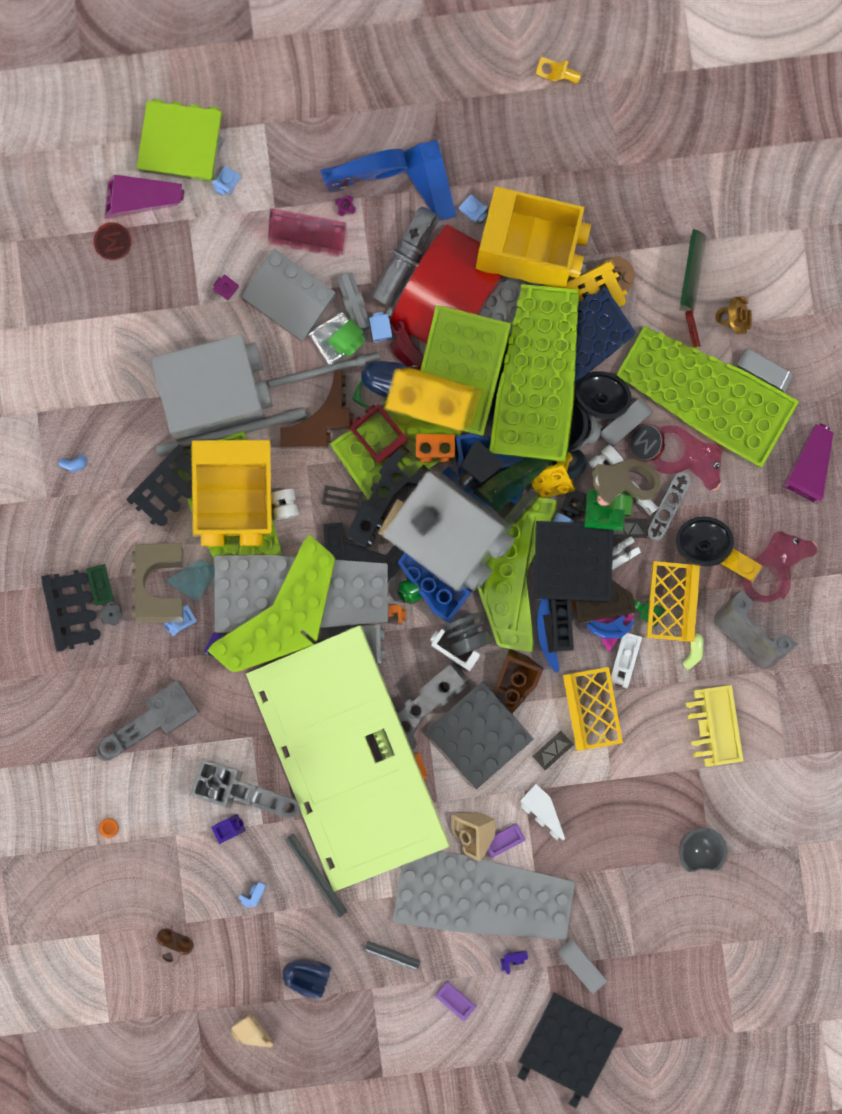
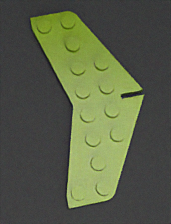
M533 496L521 497L517 505L512 508L505 520L514 525L509 534L516 539L503 557L499 556L496 559L492 556L486 564L493 572L480 589L478 588L496 643L500 647L533 653L534 637L527 571L535 556L536 521L551 522L557 508V500Z
M309 535L303 541L273 606L213 643L207 651L231 672H239L314 645L301 632L304 630L316 642L318 641L335 565L334 556L315 538Z

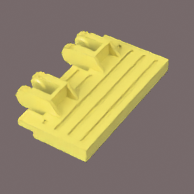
M732 685L694 690L695 699L703 698V700L688 702L686 707L691 708L701 705L702 713H690L687 716L688 719L706 717L705 720L698 721L701 737L709 736L708 739L691 741L694 746L707 743L708 751L693 753L694 757L712 755V758L704 759L705 767L744 761Z

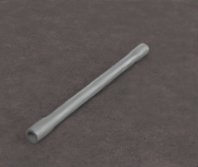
M304 407L283 414L195 437L156 445V450L160 457L170 454L179 444L186 449L191 447L192 441H215L242 431L248 433L286 422L302 420L307 417Z

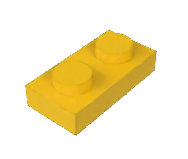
M734 548L730 556L720 563L752 583L763 567Z

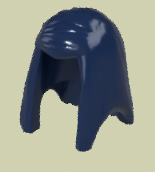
M374 361L365 366L361 379L369 390L388 398L396 370L407 368V366L397 362Z
M297 959L285 965L282 971V979L285 985L305 997L318 1000L322 998L331 967L319 961Z

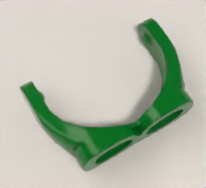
M361 380L352 400L368 409L370 406L366 405L359 395V390L364 385ZM388 398L381 405L382 408L386 406Z

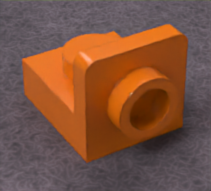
M388 605V617H394V613H398V625L402 624V620H406V609H402V605Z

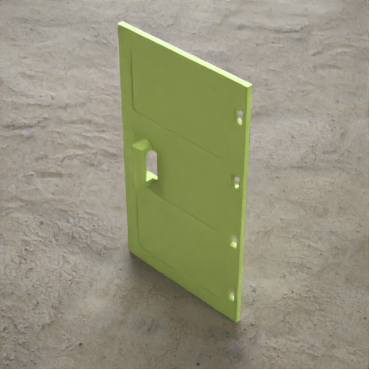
M361 625L246 674L334 892L450 847ZM265 691L268 699L267 702L263 703L259 692ZM372 733L384 759L378 763L375 762L365 737ZM287 746L290 757L285 758L281 747ZM307 801H309L313 811L309 814L304 805ZM329 857L332 858L335 866L331 870L326 860Z

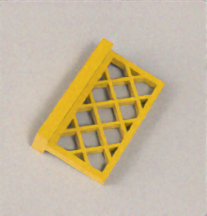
M652 561L646 638L694 642L700 566ZM657 566H664L669 572L662 579L657 575ZM678 568H686L685 577L682 580H679L673 573ZM670 575L677 582L671 589L663 582ZM660 583L667 591L661 598L655 593V588ZM680 585L684 590V596L678 600L672 591ZM668 594L676 601L669 609L661 601ZM658 603L666 610L659 617L653 612L654 606ZM677 604L682 609V615L678 619L670 611ZM668 613L674 622L666 628L660 619ZM656 622L664 629L659 635L652 634V626ZM675 624L681 628L680 637L673 636L669 631Z
M609 667L563 675L577 751L623 743ZM606 671L607 680L603 686L593 680L597 673ZM589 674H594L592 678L587 676ZM584 675L590 681L582 689L577 685L576 677ZM591 682L601 687L595 697L586 691ZM607 683L609 686V690L605 688ZM603 689L610 693L611 699L607 705L597 699ZM584 693L593 698L588 708L580 703V698ZM595 700L604 706L599 716L589 710ZM606 709L614 713V719L610 724L600 718ZM587 712L597 718L591 727L584 723L583 718ZM598 720L608 725L602 735L593 729ZM614 721L616 724V728L612 726ZM610 727L617 731L618 740L610 741L604 737ZM591 731L600 736L596 744L588 745L587 736ZM602 738L607 741V742L600 743V741L602 740Z

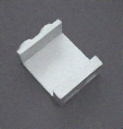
M443 629L440 632L436 630L430 639L433 642L431 647L467 671H470L480 654L473 651L467 662H462L437 645L445 631Z

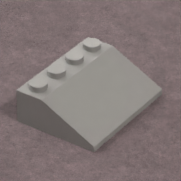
M274 248L262 263L243 293L242 298L303 342L336 298V292Z

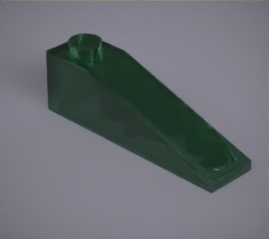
M525 458L486 479L473 493L494 511L498 512L553 461Z

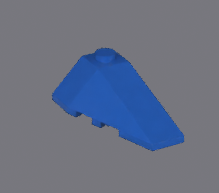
M438 139L418 144L403 151L408 166L405 172L414 183L418 192H420L429 209L439 215V221L456 217Z
M477 434L455 436V459L459 477H462L464 473L458 468L472 443L477 439L490 450L491 437ZM496 455L504 462V465L498 470L537 463V459Z
M406 552L397 562L409 580L419 587L420 595L427 602L432 612L447 623L452 620L473 591L470 588L457 591Z

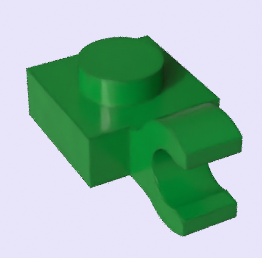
M634 600L635 610L641 612L639 618L648 622L649 601L643 605ZM658 605L654 606L653 612L657 617L664 613V608Z

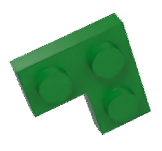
M588 490L584 527L623 531L625 510L608 509L606 506L600 505L597 501L598 492L596 490Z

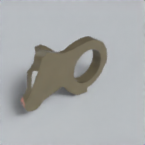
M637 459L626 460L615 465L597 464L591 472L594 477L593 486L598 492L597 501L602 506L610 505L614 498L624 491L635 499L642 501L656 499L655 495L661 487V478L655 469L646 462ZM635 471L642 474L648 480L651 490H642L636 487L630 481L628 472Z

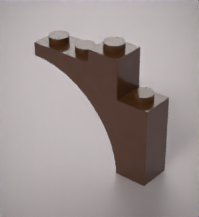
M334 370L330 393L316 413L299 424L280 428L281 449L327 448V444L331 443V432H327V429L350 428V423L354 420V413H350V408H342V406H346V394H342V387H346V375H342V370Z

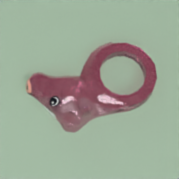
M675 425L663 426L657 429L661 436L665 434L679 436L685 445V452L680 460L672 463L665 462L656 455L651 459L658 466L656 471L663 474H675L691 469L704 482L708 490L716 491L720 488L722 448L719 445L704 443Z
M782 531L775 532L767 549L754 561L762 566L775 569L780 576V587L776 593L764 596L754 590L749 580L742 578L743 588L748 597L753 601L756 600L762 603L773 602L780 597L784 600L791 587L790 567L806 557H813L818 551L817 544L814 541L803 540Z

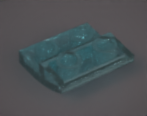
M343 312L309 333L329 365L346 356L344 353L340 355L327 341L348 321Z

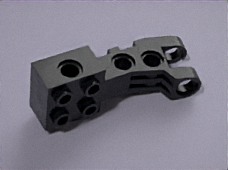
M404 445L383 464L379 471L382 475L377 484L373 483L370 488L373 491L368 501L364 500L345 535L346 539L365 549L367 545L372 546L376 538L374 532L376 528L380 529L385 520L383 515L391 499L408 483L419 485L427 472H431L425 465H422L409 478L397 466L402 458L410 452ZM398 473L403 477L401 483L395 484L392 481L394 474ZM383 487L387 488L390 492L386 498H382L378 494L379 490ZM363 522L371 524L369 531H363L360 528Z

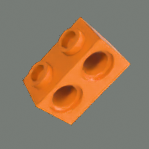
M416 434V459H420L422 463H430L431 459H439L441 463H450L451 459H455V434ZM423 444H429L431 451L427 454L422 453L420 447ZM448 444L451 450L449 453L443 454L439 450L440 446Z

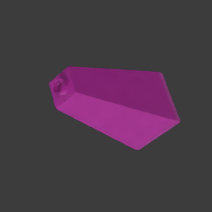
M114 174L107 184L104 218L109 219L177 206L184 199L182 184Z
M822 423L820 425L816 424L812 428L782 486L815 504L821 502L824 497L833 432L830 431L831 428Z

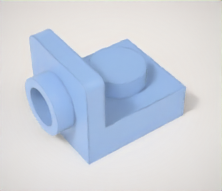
M224 166L217 179L212 182L215 187L214 190L221 195L227 194L230 196L241 175Z
M472 194L458 209L475 225L478 221L483 222L488 216V206H484Z
M188 605L183 607V622L164 623V626L172 636H175L180 631L195 624L197 620Z
M258 882L257 885L254 884L249 893L252 895L251 898L242 894L239 896L238 899L242 900L241 904L252 908V906L256 907L267 884Z

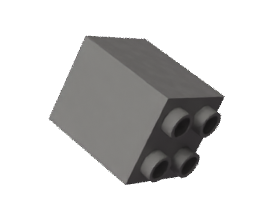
M242 335L151 358L169 431L176 441L264 419L266 417L263 409L273 407L266 381L256 382L254 372L264 370L256 342L246 344Z
M440 471L427 472L383 534L384 537L457 591L469 587L473 590L477 587L480 589L493 572L486 565L492 556L496 559L499 556L503 557L516 540L509 534L514 525ZM424 506H433L440 515L438 517L441 521L427 534L422 536L410 521Z

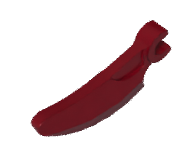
M400 320L401 329H396L394 324L390 326L391 331L397 336V340L390 343V347L396 357L406 366L421 370L424 356L411 340L406 331L405 322Z

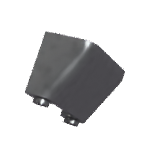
M742 590L738 591L716 613L714 617L715 625L758 667L769 669L789 654L798 644L788 635H781L775 640L768 638L745 615L751 608V599Z

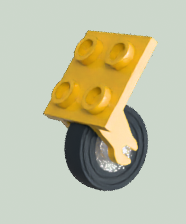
M578 449L567 452L566 462L552 461V466L527 471V476L537 497L547 498L574 492V478L580 476L585 471L587 460L583 452Z

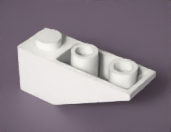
M534 784L521 798L520 801L523 803L521 807L528 814L532 811L537 816L535 820L542 827L546 824L551 829L549 833L556 840L559 838L564 840L565 837L550 796L537 784Z

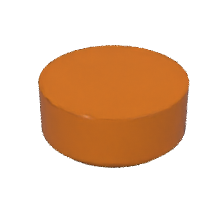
M107 818L100 823L99 831L102 836L111 838L118 833L119 825L116 820Z

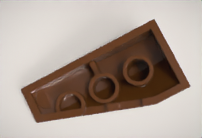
M509 649L493 692L513 714L537 687L544 668L529 656Z

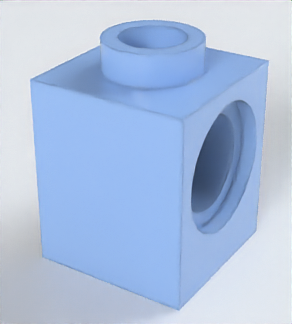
M383 312L372 314L373 317H370L369 321L374 343L391 340L392 333L388 314L384 315Z

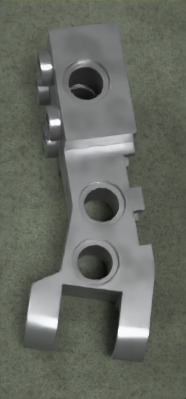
M455 662L447 666L419 690L421 694L416 699L413 697L408 699L404 703L406 707L403 710H396L400 723L402 724L403 721H407L411 725V729L409 731L404 730L412 752L417 746L414 733L423 718L439 704L444 706L453 698L451 696L453 692L458 694L467 686L465 682L469 679ZM444 681L449 683V690L443 688L442 683ZM414 705L421 708L422 712L420 715H415L412 712Z
M177 680L145 701L150 710L106 737L97 747V757L102 761H110L157 729L162 727L164 732L169 734L200 713L180 681ZM104 746L110 747L112 752H107Z
M202 758L190 793L191 796L226 808H231L233 801L236 800L286 818H294L298 815L300 807L295 799L242 782L240 780L243 771ZM287 803H293L295 806L294 810L290 813L284 810Z

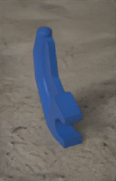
M621 616L608 624L589 621L586 627L594 635L604 639L622 638L631 630L635 622L631 621L628 626L623 625L625 617Z

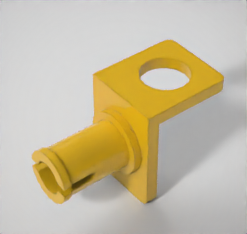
M545 57L540 58L535 72L537 76L553 82L564 78L577 84L581 77V72L567 68V60L557 63ZM544 63H548L551 66L549 74H545L542 71Z

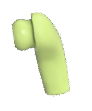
M695 633L694 642H691V651L683 661V665L688 670L703 657L704 639L698 633Z

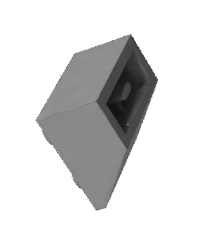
M380 625L362 626L376 664L381 665L382 660H385V648H381V641H385V630L381 629Z

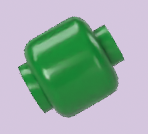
M409 578L399 584L397 592L404 603L414 604L423 599L419 593V587L413 584Z

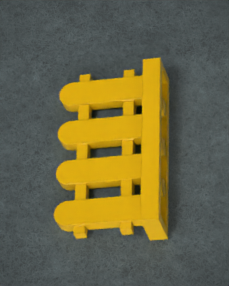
M613 259L581 273L579 279L574 277L569 279L566 285L567 289L578 290L579 302L584 300L583 293L588 291L589 294L593 295L601 290L599 286L604 283L618 306H623L626 303L625 295L628 294L626 289L622 291L618 283V272L614 273L612 270L615 268ZM602 275V279L596 281L595 277ZM584 283L586 287L579 289L578 285Z

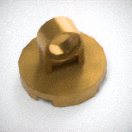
M733 297L729 307L720 308L715 314V320L725 327L731 326L733 331L739 335L747 334L746 330H750L752 325V311L747 309L746 304H749L746 297ZM727 312L729 317L726 321L722 322L721 316Z

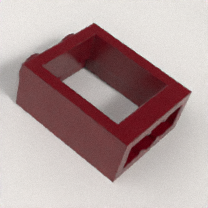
M373 404L365 410L366 415L362 418L358 416L350 423L351 427L349 429L378 465H380L409 440L381 405L375 406ZM377 413L384 418L399 436L378 455L357 431Z

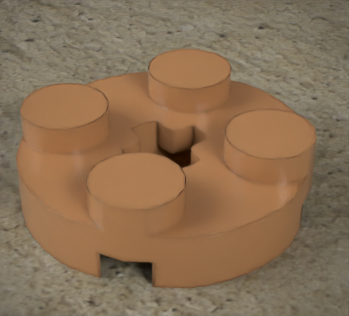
M619 256L603 261L602 263L613 259L615 268L612 270L621 274L618 283L622 291L626 289L628 292L635 280L634 268L630 262ZM602 275L597 276V281L602 279ZM605 283L599 286L601 290L603 287L607 288Z

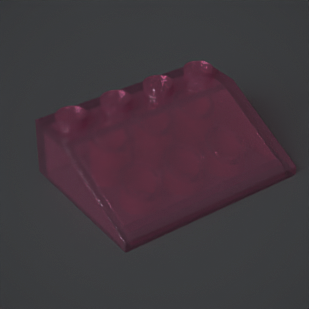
M270 208L268 239L272 241L273 245L283 246V244L291 245V248L298 250L304 247L309 248V251L313 253L325 251L328 252V255L339 257V254L344 255L348 235L346 222Z

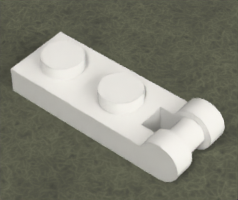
M626 633L621 638L611 673L612 685L619 684L622 685V688L628 689L642 637ZM619 671L625 672L624 678L617 676Z

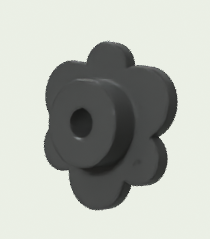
M107 604L105 609L100 611V616L105 624L117 625L118 619L122 618L120 607L116 604L112 606Z

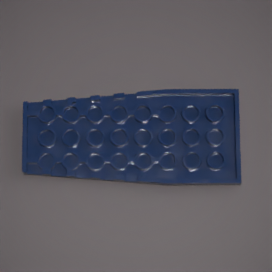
M603 287L602 290L593 295L590 294L585 297L586 299L578 303L575 383L637 335L606 287ZM509 340L507 341L487 421L491 429L493 428L496 398L500 384L501 374L504 370L505 356L508 352Z

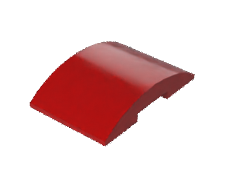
M447 224L419 262V266L416 267L389 322L401 329L399 321L403 320L406 324V331L427 344L436 305L479 315L504 276L476 269L481 243Z

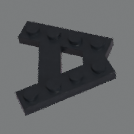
M343 522L323 524L325 548L334 556L335 560L388 564V582L401 568L397 562L405 552L398 546L394 545L384 555L344 542Z

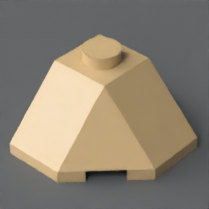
M483 813L451 814V832L455 838L458 837L463 844L461 849L465 855L477 861L483 859L495 837L494 818Z
M252 1012L232 1026L233 1032L231 1034L237 1042L241 1040L243 1044L272 1047L274 1045V1042Z

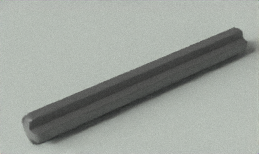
M291 834L286 838V842L338 917L343 916L347 912L346 908L297 837Z

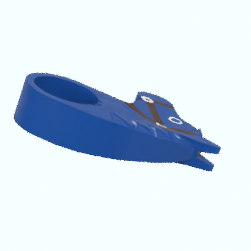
M389 149L363 156L335 167L322 169L320 173L322 174L325 186L327 185L328 191L332 193L344 190L347 186L359 181L393 177L406 171L408 166L402 149Z

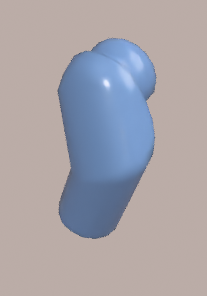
M79 455L78 458L72 461L62 457L58 466L71 472H77L86 466L87 457Z

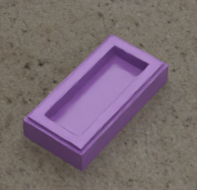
M515 823L495 834L488 848L491 858L525 841L518 824Z
M448 981L435 995L436 998L463 1021L477 1007Z

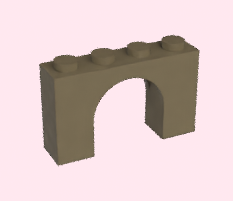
M182 543L135 544V551H132V562L135 563V569H132V581H135V587H132V599H135V606H132V617H135L137 624L183 622L182 598H156L145 590L146 580L153 571L161 568L183 567Z

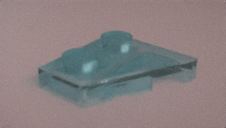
M202 559L172 576L166 582L198 602L215 577V567Z

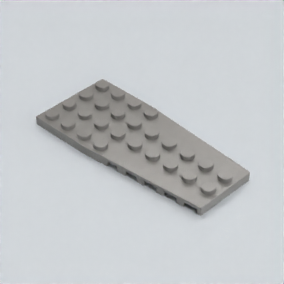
M277 555L214 556L215 633H230L273 606L296 557ZM335 560L320 628L388 622V564Z
M437 851L401 865L393 922L453 932L566 939L575 883L574 881L484 859L477 861L463 854Z

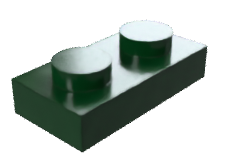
M106 564L87 568L95 606L115 602Z

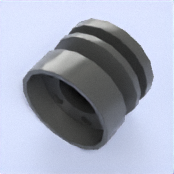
M480 612L468 613L455 618L443 627L444 631L451 629L454 631V633L446 636L447 639L457 638V641L451 645L455 657L492 643L488 631L479 632L477 629L484 624V621L476 624L474 622L475 619L481 617Z

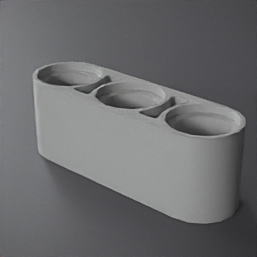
M745 349L736 365L739 369L754 375L784 393L794 377L789 371L749 349Z
M640 397L629 407L625 414L616 418L602 430L600 435L609 445L614 447L651 415L653 411Z
M572 939L557 951L592 994L596 993L608 982Z

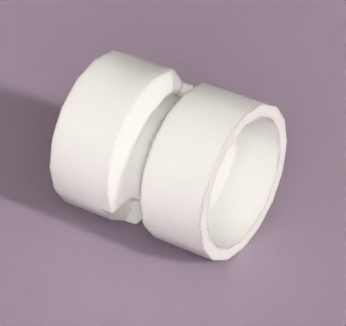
M608 444L601 450L600 456L596 455L588 463L594 469L597 464H603L604 460L608 465H615L624 460Z
M285 489L271 493V503L275 505L273 509L275 520L299 516L297 504H294L296 500L294 489Z

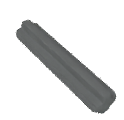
M370 941L365 946V951L413 970H418L420 960Z

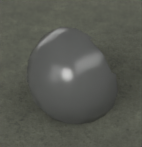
M700 827L693 829L683 837L678 852L680 862L687 872H696V870L702 869L710 871L720 870L726 861L728 850L726 841L720 833L712 828Z

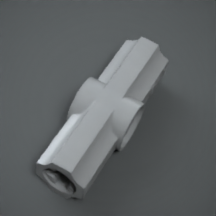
M353 273L337 277L343 294L342 299L350 318L362 330L370 328V321L365 311V303L361 292L357 288Z

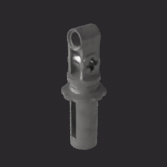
M423 206L416 211L414 219L404 237L399 239V245L396 250L391 248L388 250L392 253V258L371 294L373 298L391 307L411 269L414 266H419L417 258L419 255H422L425 243L438 224L439 215Z

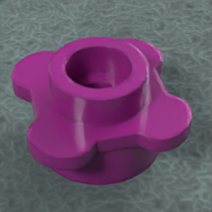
M348 195L347 197L335 200L339 216L356 212L352 196Z

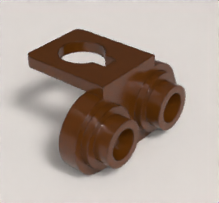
M169 928L161 929L157 933L156 941L162 946L157 958L158 961L175 967L180 954L188 955L192 952L194 944L189 937L176 933ZM172 953L173 960L166 959L164 954Z

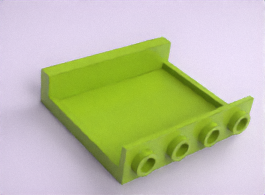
M160 99L147 101L137 170L146 173L213 182L215 180L213 172L220 125L224 113L219 111L220 108L209 106L208 109H203L197 104L182 106L181 102L171 101V104L164 103Z

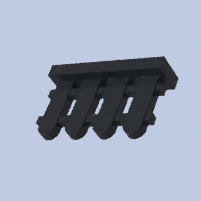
M180 444L126 499L131 505L135 502L138 505L135 509L138 512L142 509L152 519L150 521L152 525L157 523L159 526H165L168 522L167 517L164 515L167 510L170 509L172 512L180 511L181 504L177 500L182 495L188 499L192 498V479L186 483L177 474L182 467L192 477L191 455L189 453L185 455L183 453L185 449ZM173 461L178 464L174 469L169 467ZM162 475L164 479L158 483L156 479ZM167 482L179 491L174 497L163 487ZM148 488L151 493L145 497L142 493ZM154 495L166 505L161 511L150 502Z
M73 570L74 574L59 577V573L54 574L53 579H50L49 575L41 576L57 653L65 651L64 647L69 646L71 650L75 649L74 645L88 642L89 646L94 645L93 641L98 640L101 636L98 629L90 628L89 622L94 621L97 614L94 610L86 609L85 603L91 602L93 598L91 592H83L82 585L86 584L89 580L88 575L83 572L79 573L78 570ZM77 586L78 593L63 596V588ZM54 590H57V592H58V597H55V598H54V596H53V591H54ZM81 605L82 612L67 615L66 607ZM56 609H61L62 616L57 615ZM85 624V631L71 633L70 626ZM65 627L66 635L61 634L60 628Z

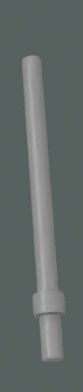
M379 352L366 356L362 354L356 356L357 358L269 380V386L273 388L331 373L334 370H343L358 365L359 367L366 366V363L381 360Z

